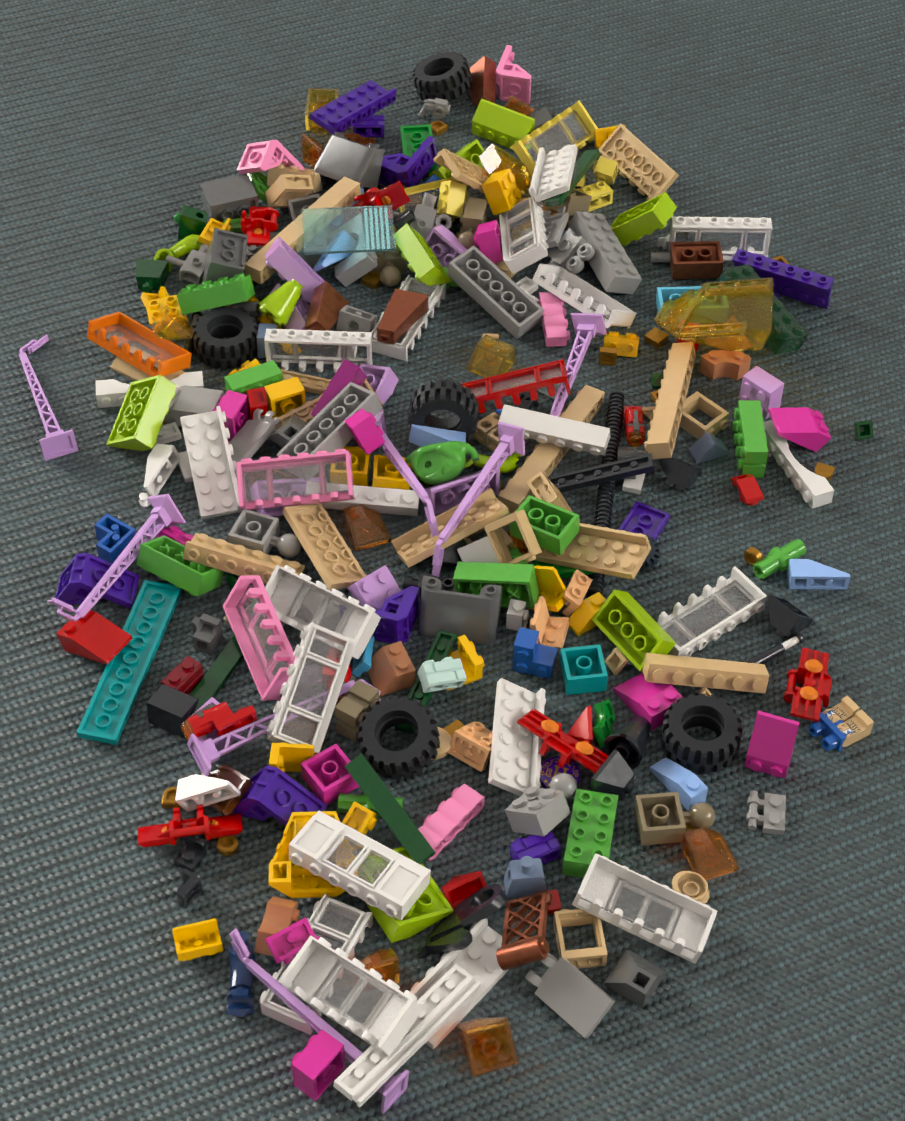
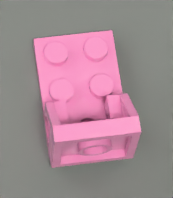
M506 45L496 69L495 96L499 100L529 105L531 98V75L519 65L512 64L515 55L512 52L513 46Z
M276 139L247 144L237 171L240 174L261 172L279 166L281 163L285 167L298 166L300 170H305V168Z

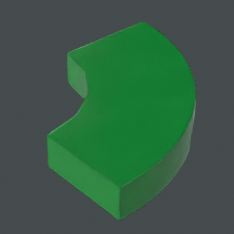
M610 699L594 705L597 721L592 729L600 747H604V740L614 732L613 723H615V716Z

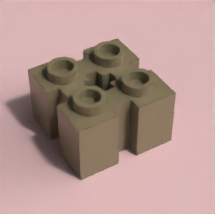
M357 680L349 690L348 696H344L335 706V717L338 718L336 721V732L357 743V733L360 732L358 728L361 721L364 722L363 715L366 711L370 713V707L373 704H380L379 690Z

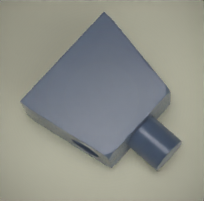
M524 856L521 860L509 862L504 876L507 899L521 898L547 890L541 859Z

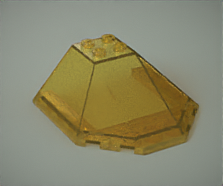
M773 278L706 282L702 284V288L694 291L691 289L681 294V297L675 301L672 299L665 301L654 319L655 323L677 339L726 351H758L763 349L772 332Z

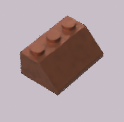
M720 241L670 242V270L672 279L722 278L724 260Z

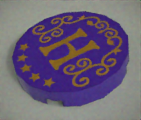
M560 756L547 759L542 763L540 782L543 788L550 789L552 778L559 773L571 775L578 786L580 783V769L578 765L572 761L570 765L566 763V766L562 769L558 766Z

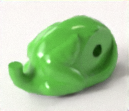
M449 441L419 447L406 457V463L411 464L415 475L421 481L429 485H438L453 480L464 470L467 454L471 455L472 461H478L479 454L474 447L467 443Z

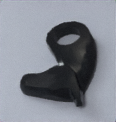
M492 884L485 886L453 908L452 914L443 918L427 937L425 946L418 953V956L425 958L434 952L444 954L468 947L472 942V934L469 930L464 929V927L487 918L504 905L507 896L501 885Z

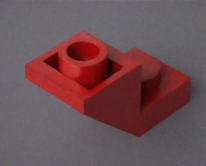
M265 387L246 390L250 420H253V413L256 409L263 410L260 417L262 415L265 416L268 412Z
M744 474L731 478L732 485L738 487L741 502L751 506L758 504L760 500H764V496L753 475Z

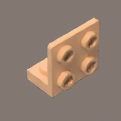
M540 596L538 603L534 606V617L530 619V629L539 631L538 644L558 648V652H560L564 646L570 625L569 617H550L545 597Z
M473 721L454 731L450 743L451 749L447 753L482 772L486 769L491 756L493 731L485 728L484 724Z

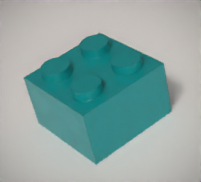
M600 644L561 648L559 664L566 695L606 691L608 675Z

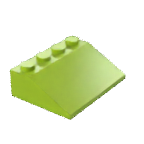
M161 375L131 382L106 445L139 451L153 449L157 443L158 433L163 427V420L169 412V405L175 396L177 385Z
M404 847L392 849L414 861ZM374 855V857L367 856L358 868V877L373 884L387 867L385 860L377 855ZM431 875L430 884L402 920L390 917L379 908L367 904L391 943L412 937L454 911Z

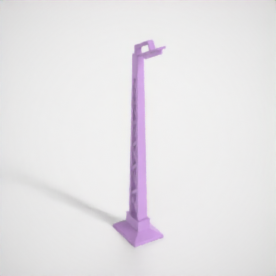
M571 313L574 331L577 335L566 365L570 390L591 339L595 338V335L607 334L603 314ZM564 382L559 385L550 415L559 417L568 397Z
M47 334L38 341L33 339L19 349V358L46 431V438L39 439L45 461L79 451L73 430L64 432L63 429H60L25 353L28 350V353L31 354L48 342Z
M381 409L374 416L376 419L375 425H378L384 433L382 437L385 443L379 446V448L423 503H426L427 507H424L432 537L440 535L431 500L387 437L384 410Z
M498 421L499 445L442 530L435 544L432 561L433 576L440 577L444 548H441V545L450 537L506 458L511 456L512 453L525 455L524 428Z
M169 494L149 496L147 498L153 507V510L150 512L151 516L77 610L73 609V606L54 597L51 600H47V602L58 607V615L71 621H78L79 618H83L138 557L142 543L153 540L163 527L186 523ZM64 609L68 612H75L76 615L73 617L67 613L62 612V610Z
M360 679V681H362V682H364V683H366V684L372 686L371 684L367 683V682L364 681L363 679ZM352 680L342 684L338 698L349 693V690L356 682ZM329 690L294 706L311 712L325 704ZM290 712L289 717L285 719L284 725L301 716L293 715ZM276 713L213 740L209 738L201 742L194 734H191L187 745L203 776L208 777L212 768L211 763L218 761L220 756L268 733L266 732L268 726L262 724L274 720ZM253 728L262 730L258 733L251 735ZM249 730L247 738L238 735ZM230 738L239 741L228 747ZM226 740L224 749L218 752L215 744Z
M237 928L229 934L232 939L231 944L239 959L246 965V968L317 1033L323 1029L344 1045L345 1058L351 1064L363 1054L252 959H248L247 957L250 953ZM408 1070L395 1077L392 1075L377 1090L383 1095L382 1114L407 1090Z

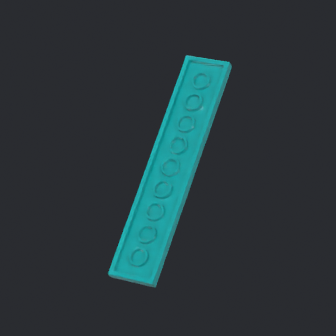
M144 580L122 629L130 634L132 639L106 665L76 732L78 738L117 745L182 594V588Z

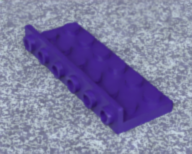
M370 80L310 113L309 119L331 134L343 132L389 104L394 103L397 89L393 88L387 91Z
M737 249L732 258V262H734V280L825 309L830 304L833 278L741 249Z

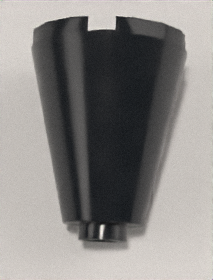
M641 716L633 718L604 740L603 753L610 756L615 749L620 753L631 769H635L643 758L651 731L650 722Z

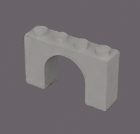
M361 214L330 234L332 241L335 235L345 231L358 244L355 251L348 258L334 266L335 277L345 287L377 267V255L375 251H372L370 220L368 219L370 252H367L365 218Z

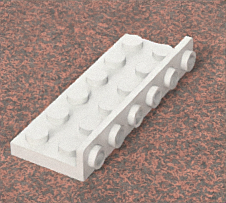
M576 144L566 145L558 151L552 150L547 155L543 147L539 149L529 188L530 196L534 197L536 203L570 190L578 152Z
M216 406V411L180 417L201 519L242 512V509L239 507L237 477H235V472H237L236 461H232L231 455H234L232 444H228L227 440L230 438L229 429L224 426V422H227L225 411L221 412L220 406Z
M503 678L497 681L488 783L518 796H522L530 787L540 788L541 786L540 772L542 765L539 750L542 746V739L519 725L517 721L532 709L545 715V689L541 688L538 692L534 693Z
M486 918L475 922L471 926L469 931L472 934V942L468 947L444 953L440 962L435 967H431L427 971L425 978L420 983L416 982L410 990L419 1000L455 964L472 975L476 982H481V988L425 1043L433 1050L508 971L500 968L496 957L497 949L501 948L502 936L488 926V919Z

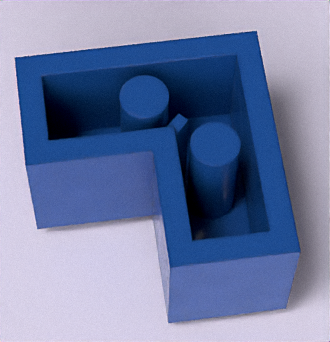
M106 513L94 524L96 537L99 541L96 544L98 557L113 564L136 535V529Z
M519 627L513 646L512 670L551 679L557 662L558 648L538 644L539 631Z

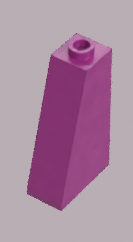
M344 359L311 412V415L315 417L350 382L361 386L367 378L362 369Z

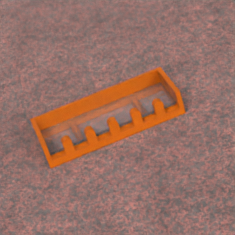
M121 312L88 321L87 339L151 377L157 375L166 376L185 368L190 369L192 353Z

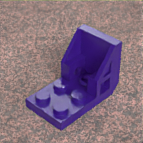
M428 136L421 143L418 150L412 154V157L402 153L383 156L378 183L389 186L400 180L402 186L407 188L417 186L436 163L433 160L438 154L435 139Z
M89 553L76 554L60 575L55 598L69 605L81 604L111 567L112 563ZM125 570L102 597L131 609L134 605L140 575Z
M410 586L386 598L381 610L376 609L375 613L381 617L372 634L376 641L388 644L399 641L402 644L408 642L420 612L419 587ZM342 604L340 606L341 619L347 609Z
M267 765L249 778L251 780V787L232 813H241V817L263 821L272 816L286 826L292 812L325 811L328 805L279 768Z

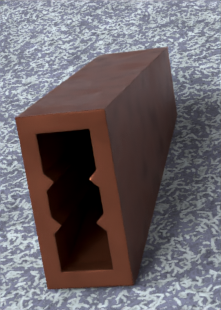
M484 56L470 67L472 84L469 90L473 105L478 107L481 99L495 103L496 62Z
M327 281L313 290L305 324L306 330L329 331L338 320L339 311L345 305H349V302Z
M395 289L377 327V341L394 345L428 310V295Z

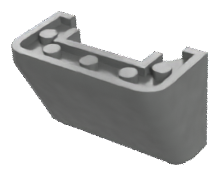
M335 132V134L330 136L318 158L314 172L338 181L343 177H347L360 183V187H378L385 149L378 148L379 145L369 143L368 146L347 140L344 133Z
M423 576L419 633L425 637L435 638L438 631L442 630L457 634L458 637L466 635L469 642L472 641L474 644H493L497 638L501 618L502 586L486 585L481 589L480 595L441 590V581L438 578Z

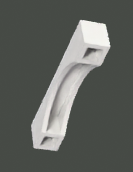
M202 371L186 372L170 380L177 387L186 385L204 388ZM114 379L95 381L98 408L122 406L130 386L129 384L121 383Z
M772 420L764 422L768 451H772L777 464L782 467L786 476L793 482L795 489L799 490L804 501L812 509L831 503L834 489L826 478L802 466L789 450L787 439L778 436Z

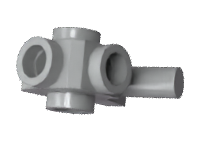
M428 98V100H424V106L418 115L423 118L428 111L432 112L433 118L441 119L446 114L449 115L451 105H448V101L435 98L434 100Z

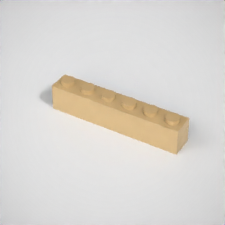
M646 653L643 666L646 682L766 693L769 673L765 664Z

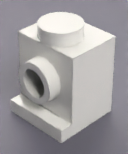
M511 599L507 611L506 629L518 631L519 627L527 628L529 610H526V601Z

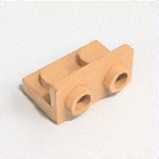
M578 569L573 573L563 594L566 602L564 603L565 607L562 613L567 617L581 605L592 582L591 578Z

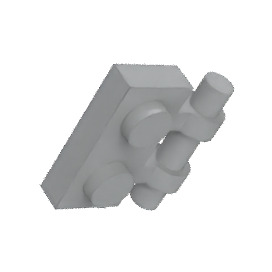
M750 791L747 798L749 813L746 815L748 829L756 830L757 825H761L762 833L784 835L786 795L765 793L764 800L758 798L757 791ZM757 809L763 810V815H759Z

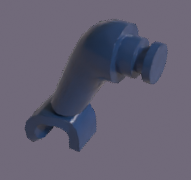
M238 931L250 953L247 958L252 959L256 963L253 945L249 943V934L244 931ZM231 944L229 946L231 977L230 991L227 994V1014H235V1017H245L246 1014H254L252 985L255 975L239 959Z

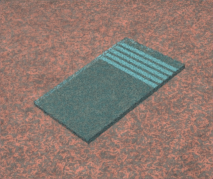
M392 205L303 209L304 255L395 251Z

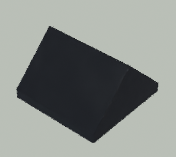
M162 684L147 701L148 722L185 738L182 723L195 712L199 699Z

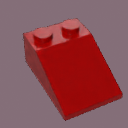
M91 610L83 618H79L78 621L69 620L56 633L65 651L104 664H108L132 639L130 634Z

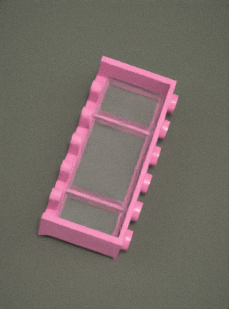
M336 449L335 452L331 453L317 451L316 454L311 455L308 453H298L297 456L292 457L290 455H279V458L272 459L268 456L261 457L260 460L246 458L242 459L241 462H236L239 507L242 511L243 509L258 510L355 500L351 454L346 449Z
M260 575L240 576L223 604V609L262 701L280 700L281 687L284 682L287 683L289 677L287 670L295 660L294 652Z

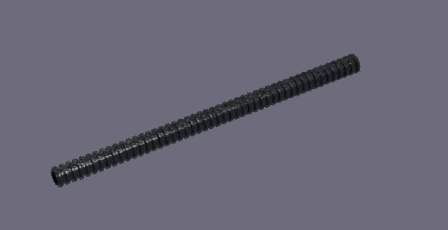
M613 391L609 394L605 427L610 428V440L605 456L602 455L601 465L618 461V447L620 445L625 399L624 394L620 391ZM616 480L602 483L598 486L594 526L610 528ZM588 574L592 582L586 592V596L590 597L598 592L603 596L605 574Z

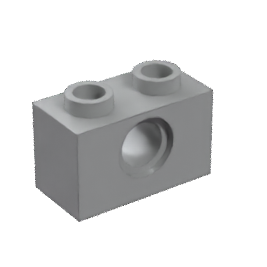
M345 305L339 311L336 329L347 332H372L377 321V315Z

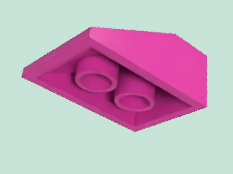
M808 407L768 409L776 432L780 437L815 452L820 450L831 439L828 432L829 428L825 425L823 415L818 410H812Z
M643 672L613 688V691L636 717H644L650 722L651 731L663 725L664 715L668 711L669 706L682 698V695L671 684L646 682Z
M758 711L744 767L785 779L800 722Z

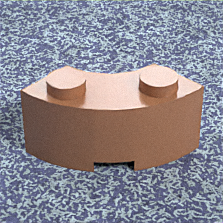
M712 350L702 355L700 372L711 380L727 377L738 381L749 372L751 357L742 351Z
M273 896L267 902L263 921L257 931L254 952L273 956L265 939L299 921L300 910L297 909V901Z

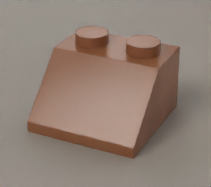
M401 641L383 646L372 657V666L366 672L372 685L381 691L379 697L412 687L416 680V670Z

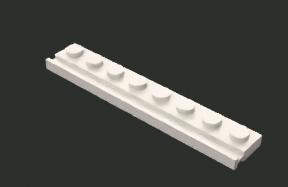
M455 964L416 1001L423 1010L391 1055L388 1056L371 1045L334 1081L333 1087L351 1101L354 1100L358 1107H361L481 988V982H476L472 975Z

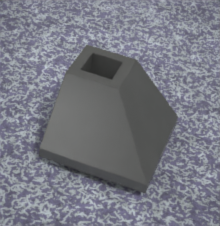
M293 414L274 430L268 438L283 448L307 423Z
M627 949L604 982V985L644 1008L666 975V971Z

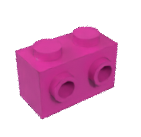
M362 408L345 420V423L358 446L368 455L384 444L385 440L382 437L383 431L374 423L376 422L374 415L371 412L367 413Z

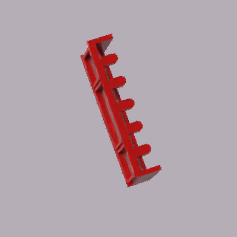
M564 359L462 384L463 387L469 388L471 390L470 393L472 392L476 396L479 405L478 410L481 414L486 411L484 401L494 399L496 408L502 409L503 402L501 397L512 395L513 403L519 405L521 403L519 393L529 391L531 399L536 401L538 399L536 389L546 386L549 396L553 397L556 395L554 385L563 382L565 383L567 395L571 394Z

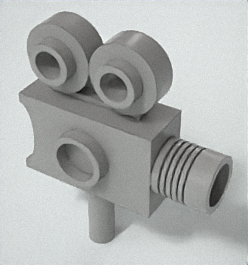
M429 193L424 194L421 205L416 204L414 215L417 220L410 224L424 239L427 238L434 224L436 226L441 225L440 221L442 219L446 220L444 227L447 229L452 225V220L448 215L441 214L436 217L437 210L433 208L437 196ZM393 211L392 216L395 218L401 213Z
M569 228L561 237L558 246L553 247L548 253V256L551 258L548 264L562 266L571 273L577 274L584 267L583 261H588L594 256L595 249L582 236L577 237L576 233Z
M201 245L198 251L192 249L185 261L167 255L166 260H168V263L181 267L179 270V281H189L197 286L202 283L209 245Z

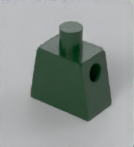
M182 205L178 239H184L192 234L200 235L208 223V213Z
M136 259L138 289L144 293L160 290V287L164 286L169 276L168 260Z

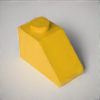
M599 592L583 600L581 605L570 616L569 627L577 636L597 626L592 621V618L606 601Z

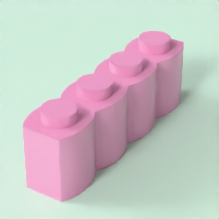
M539 292V305L544 309L542 325L546 347L567 346V341L570 340V331L566 330L568 329V319H565L566 308L562 307L564 306V301L551 292Z
M463 784L460 787H456L451 794V798L442 801L437 808V812L428 815L424 820L423 826L418 828L436 853L428 861H432L454 839L457 833L462 831L470 820L483 809L485 797L468 785Z

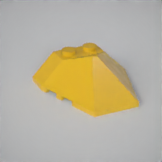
M321 811L340 822L336 811ZM292 812L283 832L282 840L277 845L274 858L269 863V885L291 898L323 897L324 894H327L328 897H337L346 891L330 884L320 876L313 875L306 868L295 865L289 860L290 842L317 812ZM344 839L327 860L346 870L356 857H354L347 839ZM357 869V870L355 871V873H354V875L357 876V877H358V869Z

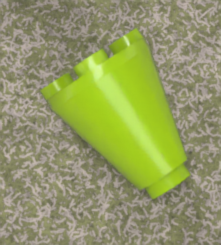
M294 279L287 281L259 302V311L266 317L270 315L277 326H286L303 287Z

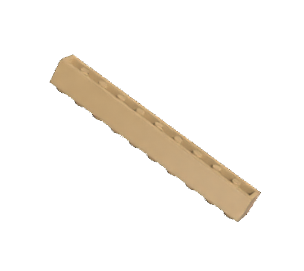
M343 177L245 262V275L250 274L251 280L260 284L269 279L277 270L275 268L271 269L266 264L265 254L274 241L280 236L296 253L299 252L355 202L353 198L361 195L360 183Z
M693 342L673 343L671 350L668 352L669 359L666 360V370L663 371L664 378L661 379V389L658 390L659 398L655 402L656 409L653 410V420L650 421V430L647 432L648 440L645 441V451L649 454L651 453L653 459L672 458L696 358Z
M585 385L582 390L577 392L576 398L569 402L567 409L559 417L590 423L604 405L605 392ZM540 443L535 446L533 453L526 457L523 466L517 469L515 476L509 479L505 489L501 490L498 494L497 499L507 506L510 514L516 512L529 495L534 497L526 482L541 471L549 477L569 451V447H557L551 443Z

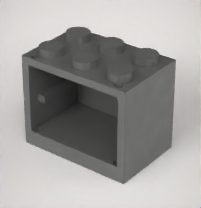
M247 173L200 183L203 210L208 213V221L210 218H213L223 223V220H227V218H241L243 210L247 214L250 207H259L258 195Z
M214 228L206 255L203 282L212 280L213 283L222 277L228 276V279L236 274L244 273L247 235Z

